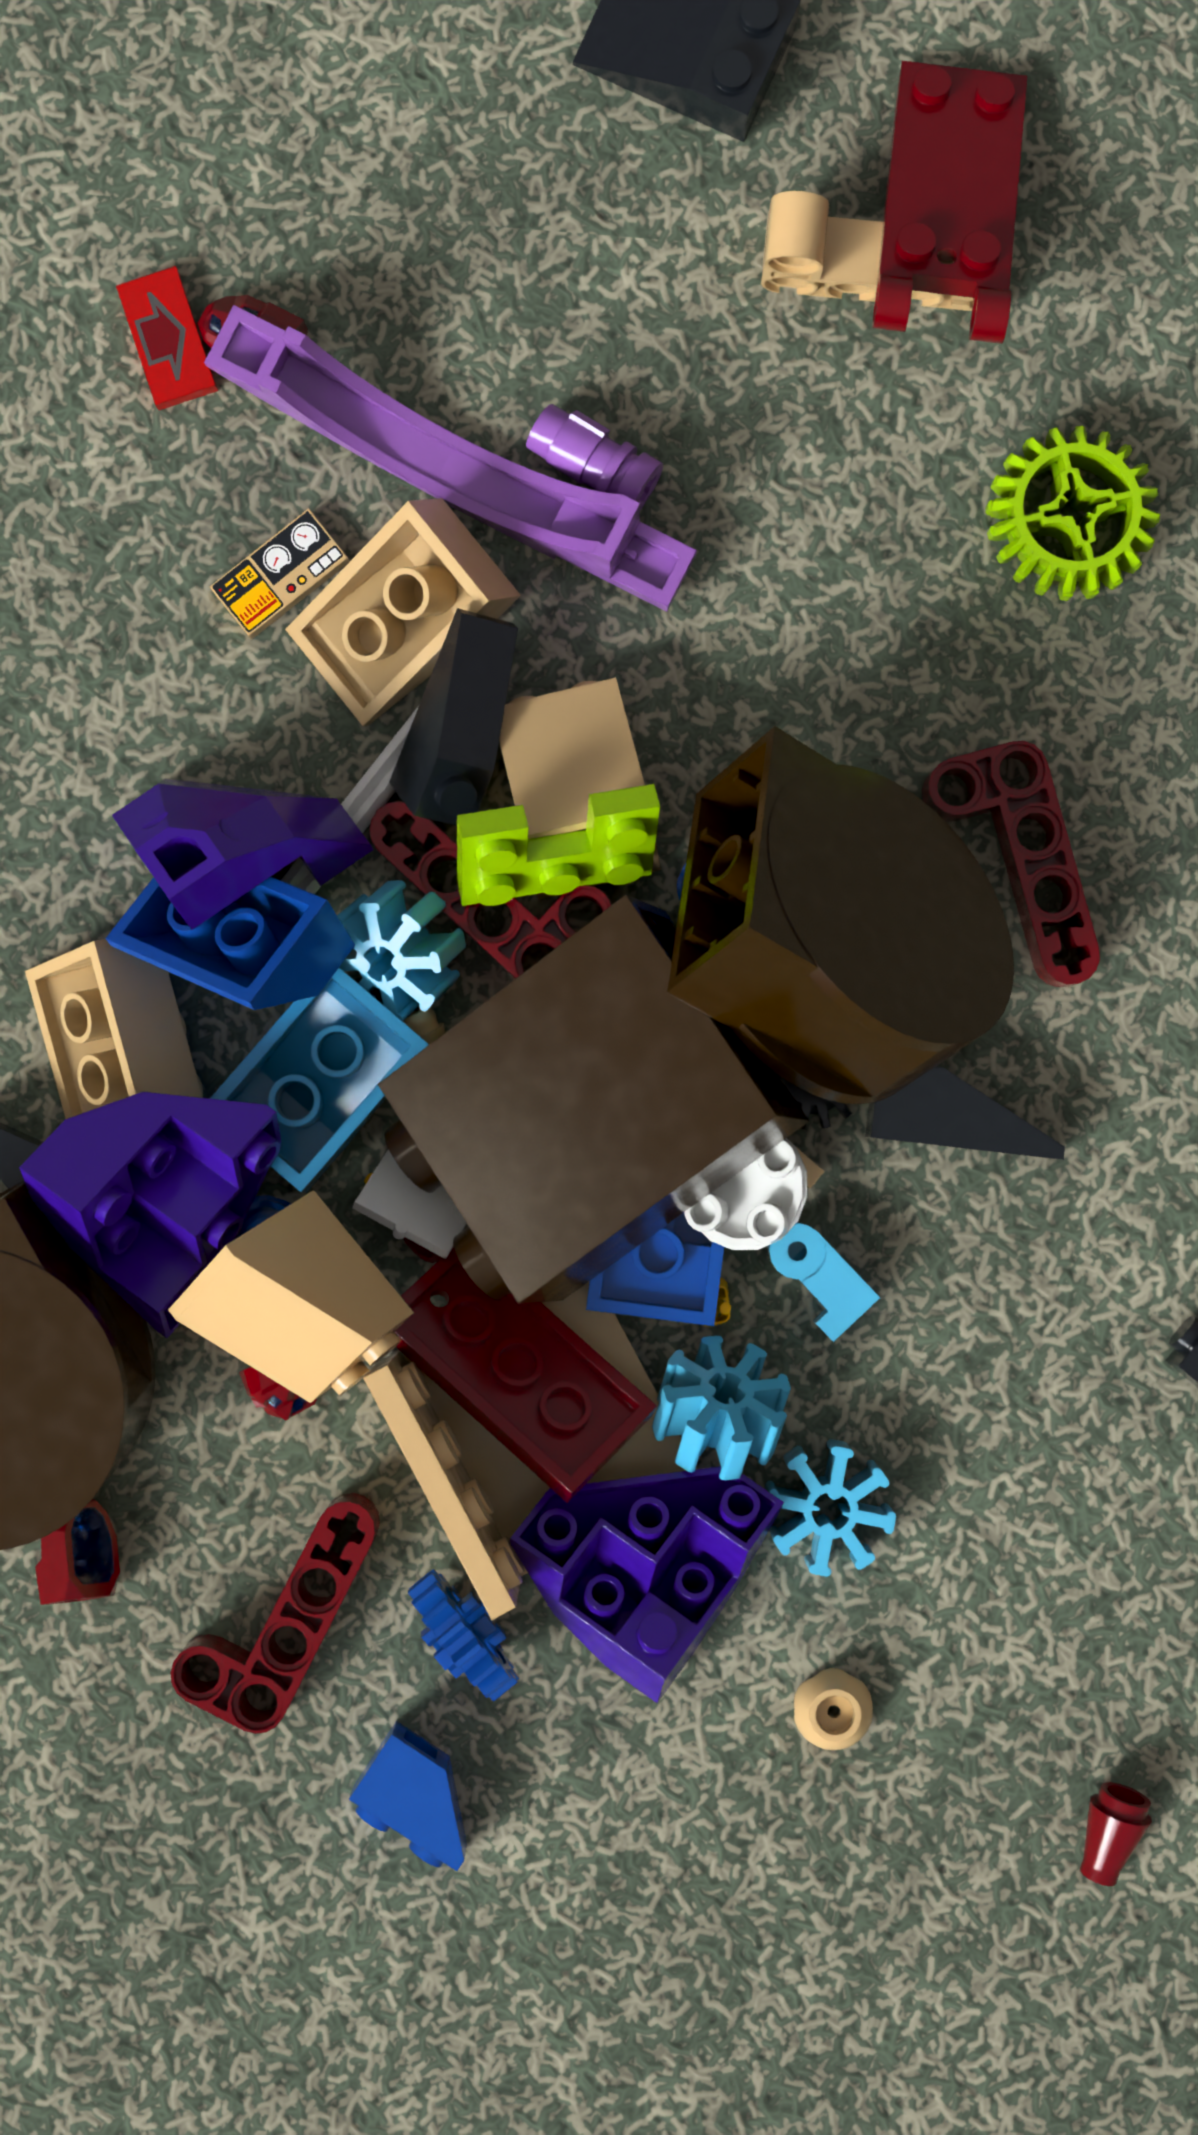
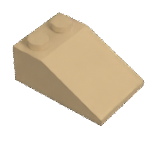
M442 498L411 500L404 504L285 630L361 725L367 726L431 676L457 608L498 619L521 595Z

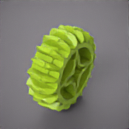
M1083 425L1074 428L1069 443H1066L1063 433L1057 427L1050 429L1047 433L1045 446L1039 440L1030 437L1022 446L1024 457L1011 453L1003 463L1009 476L996 475L991 483V489L1002 498L990 500L986 505L985 513L992 518L1005 520L989 528L987 531L988 539L992 541L1009 540V544L1004 546L997 554L998 562L1000 564L1008 563L1017 556L1022 564L1015 571L1013 579L1015 582L1021 583L1031 571L1038 574L1040 577L1035 584L1034 590L1037 595L1043 596L1052 585L1053 580L1059 582L1058 595L1062 601H1069L1076 589V582L1078 581L1080 590L1086 599L1095 598L1099 593L1100 581L1110 590H1114L1123 582L1121 570L1134 574L1142 565L1140 557L1136 552H1148L1155 543V539L1143 529L1155 527L1160 521V514L1142 506L1156 499L1158 488L1152 486L1139 487L1138 482L1148 473L1149 469L1148 464L1145 463L1137 464L1131 469L1124 463L1132 453L1131 445L1124 444L1115 454L1106 449L1110 443L1111 436L1109 431H1102L1093 444L1087 443V432ZM1079 468L1094 473L1106 482L1111 489L1096 490L1090 488L1083 482ZM1051 469L1054 480L1050 486L1052 501L1039 506L1035 513L1024 515V496L1029 482L1041 473ZM1068 501H1070L1073 510H1084V512H1087L1078 525H1076L1073 516L1062 517L1059 514ZM1121 513V528L1113 549L1102 556L1094 558L1091 547L1096 541L1094 525L1105 521L1109 515ZM1039 536L1056 538L1063 544L1067 557H1073V560L1063 559L1049 553L1034 538Z

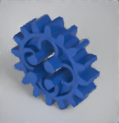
M435 1569L431 1570L409 1588L408 1594L413 1599L411 1602L424 1617L422 1621L427 1626L421 1631V1638L428 1646H434L437 1651L433 1654L434 1658L445 1671L448 1669L455 1679L462 1673H465L470 1683L474 1687L477 1685L486 1698L490 1697L493 1702L518 1683L519 1676L513 1670V1664L502 1652L504 1649L500 1645L507 1638L506 1633L500 1625L493 1623L482 1601H479L472 1591L462 1598L458 1590L454 1586L451 1587L441 1573L438 1574Z

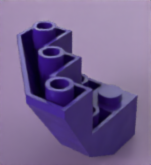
M165 778L112 814V817L191 930L299 857L318 884L322 886L373 851L371 844L338 799Z
M140 1092L65 1119L19 1169L30 1198L70 1249L158 1333L168 1338L181 1324L174 1319L168 1309L224 1246L238 1237L254 1198L280 1151L282 1141L277 1112L266 1104Z
M721 1466L697 1469L692 1473L681 1471L586 1483L568 1503L549 1488L510 1537L509 1543L552 1613L607 1668L656 1703L659 1702L691 1658L735 1591L784 1504L783 1501L744 1474L739 1479L721 1480L719 1477Z

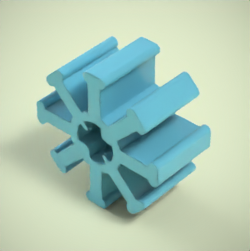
M402 880L387 881L369 897L366 894H362L337 915L355 944L339 968L343 971H359L362 979L358 984L374 998L381 992L383 1005L401 1021H404L418 1006L422 1011H427L454 985L460 973L457 970L451 971L446 966L465 949L466 943L464 932L459 928L453 933L429 934L425 926L446 907V902L436 893L430 891L407 911L403 895V889H405L406 884Z
M707 1336L701 1339L695 1362L684 1357L682 1350H676L669 1358L657 1397L659 1403L652 1429L658 1441H663L666 1436L682 1435L675 1463L684 1470L691 1473L694 1472L699 1457L707 1447L715 1448L721 1465L720 1479H739L749 1453L757 1457L761 1465H766L773 1456L787 1417L783 1410L791 1387L785 1374H779L778 1378L759 1380L767 1356L766 1351L752 1343L747 1344L742 1360L733 1368L726 1365L721 1349L723 1338L721 1336Z
M829 1439L826 1442L830 1451L825 1476L818 1478L815 1476L806 1462L808 1457L801 1446H796L787 1452L783 1459L790 1470H796L806 1486L803 1488V1491L776 1487L772 1481H767L764 1488L784 1502L782 1509L801 1512L779 1528L777 1526L770 1528V1534L779 1551L783 1555H788L791 1546L814 1532L810 1555H806L804 1560L811 1574L825 1577L831 1575L828 1561L833 1539L839 1537L843 1539L851 1551L849 1556L858 1570H861L875 1560V1555L869 1545L866 1543L862 1544L852 1529L855 1524L860 1523L880 1527L887 1534H891L894 1531L896 1514L887 1503H883L881 1506H874L857 1502L879 1486L883 1488L889 1486V1480L874 1460H868L866 1463L867 1468L843 1483L848 1458H852L854 1452L846 1442ZM825 1493L833 1500L839 1499L842 1496L845 1498V1504H837L842 1514L832 1521L825 1514L819 1515L816 1518L812 1515V1511L820 1510L816 1499Z

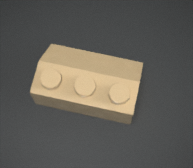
M106 939L92 941L25 971L65 1119L140 1092L203 1098V1086L199 1076L196 1074L186 1038L185 1021L179 1012L168 971L112 947Z

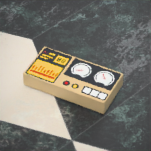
M308 508L213 583L210 589L252 640L350 561Z

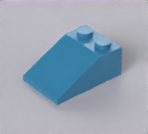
M338 968L318 996L297 1000L290 1005L210 1099L266 1104L277 1112L282 1143L280 1151L270 1167L298 1191L307 1193L386 1099L378 1084L429 1044L341 968Z

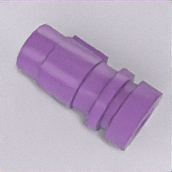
M549 404L539 415L526 442L527 449L545 459L547 464L576 482L584 483L595 491L623 494L639 502L640 510L654 490L663 470L662 462L646 452L641 453L639 456L636 455L637 447L629 442H624L620 445L609 438V429L580 411L575 410L569 414L554 404Z

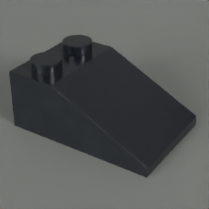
M601 0L575 55L573 65L744 142L796 30L801 0Z

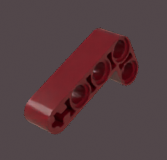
M1012 741L949 758L941 762L924 781L921 790L922 801L946 822L959 821L991 812L1031 960L1038 977L1046 984L1055 987H1069L1089 979L1097 970L1100 961L1099 945L1049 765L1043 752L1032 743ZM1014 758L1026 765L1029 771V782L1026 788L1014 789L1003 782L999 769L1002 760ZM944 775L960 777L968 787L969 796L966 804L952 806L944 802L938 793L937 784L939 778ZM1022 819H1032L1043 826L1046 832V842L1041 851H1031L1020 844L1017 838V827ZM1040 880L1052 881L1060 887L1063 893V902L1057 913L1045 912L1037 906L1034 900V889ZM1068 918L1071 919L1073 927L1060 931L1066 950L1077 949L1079 953V961L1074 962L1070 966L1072 975L1069 974L1068 968L1064 965L1055 967L1052 960V955L1061 951L1062 945L1058 931L1045 936L1042 926H1052Z
M396 801L385 804L376 811L371 819L369 830L371 840L380 854L424 895L432 891L446 902V907L442 912L515 979L524 973L523 961L529 950L537 946H546L554 950L576 933L566 922L567 910L573 903L583 899L591 900L600 907L602 912L611 906V902L604 892L596 887L584 885L563 894L538 920L520 902L513 898L503 904L512 913V924L508 931L497 937L486 936L478 930L476 923L480 910L486 905L478 903L462 906L458 889L455 892L446 894L434 890L431 886V872L437 864L447 860L457 862V844L430 819L414 816L404 802ZM410 819L414 821L410 831L416 841L426 850L429 848L432 839L440 843L423 855L416 871H412L408 865L416 862L418 858L407 846L401 842L395 843L391 848L387 846L391 840V835L386 828L393 820L400 825L406 824Z
M356 1493L342 1494L335 1498L319 1518L252 1651L250 1652L216 1635H199L189 1641L173 1662L170 1674L171 1683L176 1693L185 1701L243 1731L257 1734L266 1733L275 1728L287 1712L378 1533L380 1519L379 1512L374 1503L365 1496ZM348 1512H352L360 1517L357 1528L364 1532L365 1535L355 1532L347 1542L341 1556H339L337 1553L329 1551L341 1528L340 1523L334 1520L333 1517L343 1520ZM317 1544H319L323 1549H317ZM345 1560L352 1561V1565H349ZM315 1568L328 1571L336 1581V1592L328 1597L314 1596L307 1590L304 1584L305 1572ZM283 1626L297 1628L306 1638V1650L298 1654L284 1652L275 1641V1630ZM199 1654L210 1656L219 1667V1679L205 1682L196 1678L190 1670V1657ZM253 1684L268 1686L276 1695L277 1707L267 1711L255 1709L246 1698V1688Z

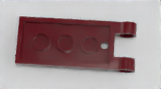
M902 61L897 88L872 328L905 332L912 290L973 298L969 340L1003 344L1011 306V290L1009 289L1028 76ZM940 261H942V262H953V261H954V263H952V264H943V263H941Z
M404 1237L405 1243L418 1257L429 1263L436 1262V1264L401 1295L402 1299L414 1313L395 1331L401 1339L396 1348L409 1360L414 1361L420 1370L568 1503L653 1416L657 1405L541 1302L518 1304L512 1293L500 1301L494 1300L486 1295L469 1277L461 1265L454 1247L448 1257L444 1259ZM434 1295H441L448 1304L444 1307H436L431 1303L430 1298Z

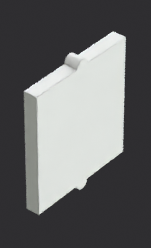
M389 1149L353 1205V1209L393 1230V1236L396 1239L406 1237L444 1259L448 1257L454 1247L453 1238L462 1232L467 1225L443 1186H440L432 1193L420 1189L400 1169Z

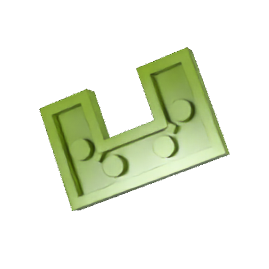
M649 784L589 794L586 830L528 839L529 827L523 805L457 815V886L462 906L478 903L486 906H496L504 904L515 897L539 893L563 895L579 886L606 882L613 885H624L634 882L640 877L652 875L660 803L655 785Z

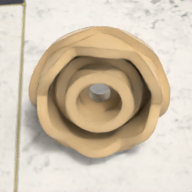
M828 1668L820 1671L814 1677L804 1681L795 1693V1724L802 1736L817 1747L825 1750L848 1748L860 1741L871 1725L873 1706L867 1686L861 1680L841 1669ZM835 1705L839 1707L840 1711L836 1716L828 1714L830 1706Z

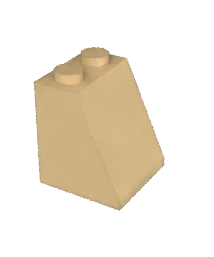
M616 677L602 681H583L572 686L570 689L537 697L521 696L505 704L499 742L515 806H524L529 827L528 839L586 830L589 794L645 785ZM655 843L652 872L661 870L657 843ZM605 883L594 884V885H588V886H597V885H601V884H605ZM545 893L537 894L538 900L556 896Z
M314 1190L225 1245L168 1309L176 1321L309 1403L331 1388L341 1396L356 1385L370 1371L363 1362L366 1360L372 1366L393 1350L401 1342L395 1331L414 1313Z

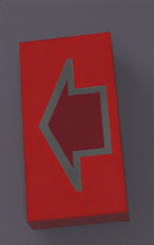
M174 266L116 285L157 409L162 410L217 392L218 388L212 370L206 367L204 363L207 355L177 267Z

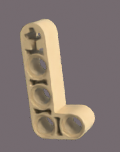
M786 191L775 194L771 198L767 218L761 279L762 287L779 293L780 287L797 288L796 294L840 299H842V292L859 294V300L875 302L883 222L828 217V200L815 193ZM940 261V262L943 263V264H952V263H954V261H953V262H942V261ZM912 290L911 299L922 300V306L972 311L973 298Z

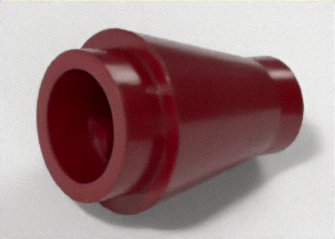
M1113 1782L1103 1783L1099 1793L1091 1795L1084 1857L1079 1869L1081 1874L1087 1879L1104 1886H1115L1117 1884L1120 1872L1152 1823V1818L1148 1814L1151 1802L1145 1795L1133 1788Z

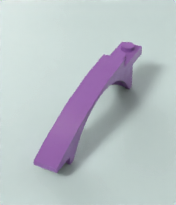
M233 305L204 361L206 367L261 400L436 499L442 498L447 505L553 559L557 556L668 612L696 557V549L640 522L639 502L623 494L595 491L554 479L509 461L463 439L383 393L333 358L307 335L289 326L285 331Z

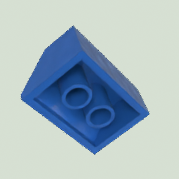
M153 877L105 938L114 948L253 1010L318 996L355 946L327 899L273 877H269L193 930H191Z

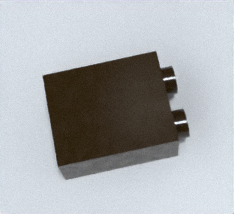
M628 895L615 902L378 1084L400 1119L384 1133L385 1142L392 1157L404 1174L423 1191L432 1193L440 1186L444 1187L468 1225L466 1229L453 1238L456 1255L473 1282L486 1295L497 1301L502 1300L510 1293H512L518 1304L564 1300L809 1122V1119L778 1074L757 1058L735 1035L731 1028L667 993L677 927L665 910Z

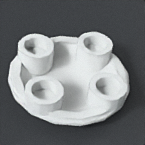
M787 1138L686 1210L684 1215L688 1224L693 1229L702 1232L710 1241L731 1250H759L781 1240L799 1221L808 1197L807 1170L798 1149Z

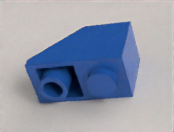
M396 1721L354 1784L349 1800L358 1805L355 1809L356 1813L370 1826L383 1832H387L391 1827L411 1841L409 1847L412 1852L426 1863L434 1867H441L445 1863L455 1871H458L465 1859L467 1840L450 1756Z

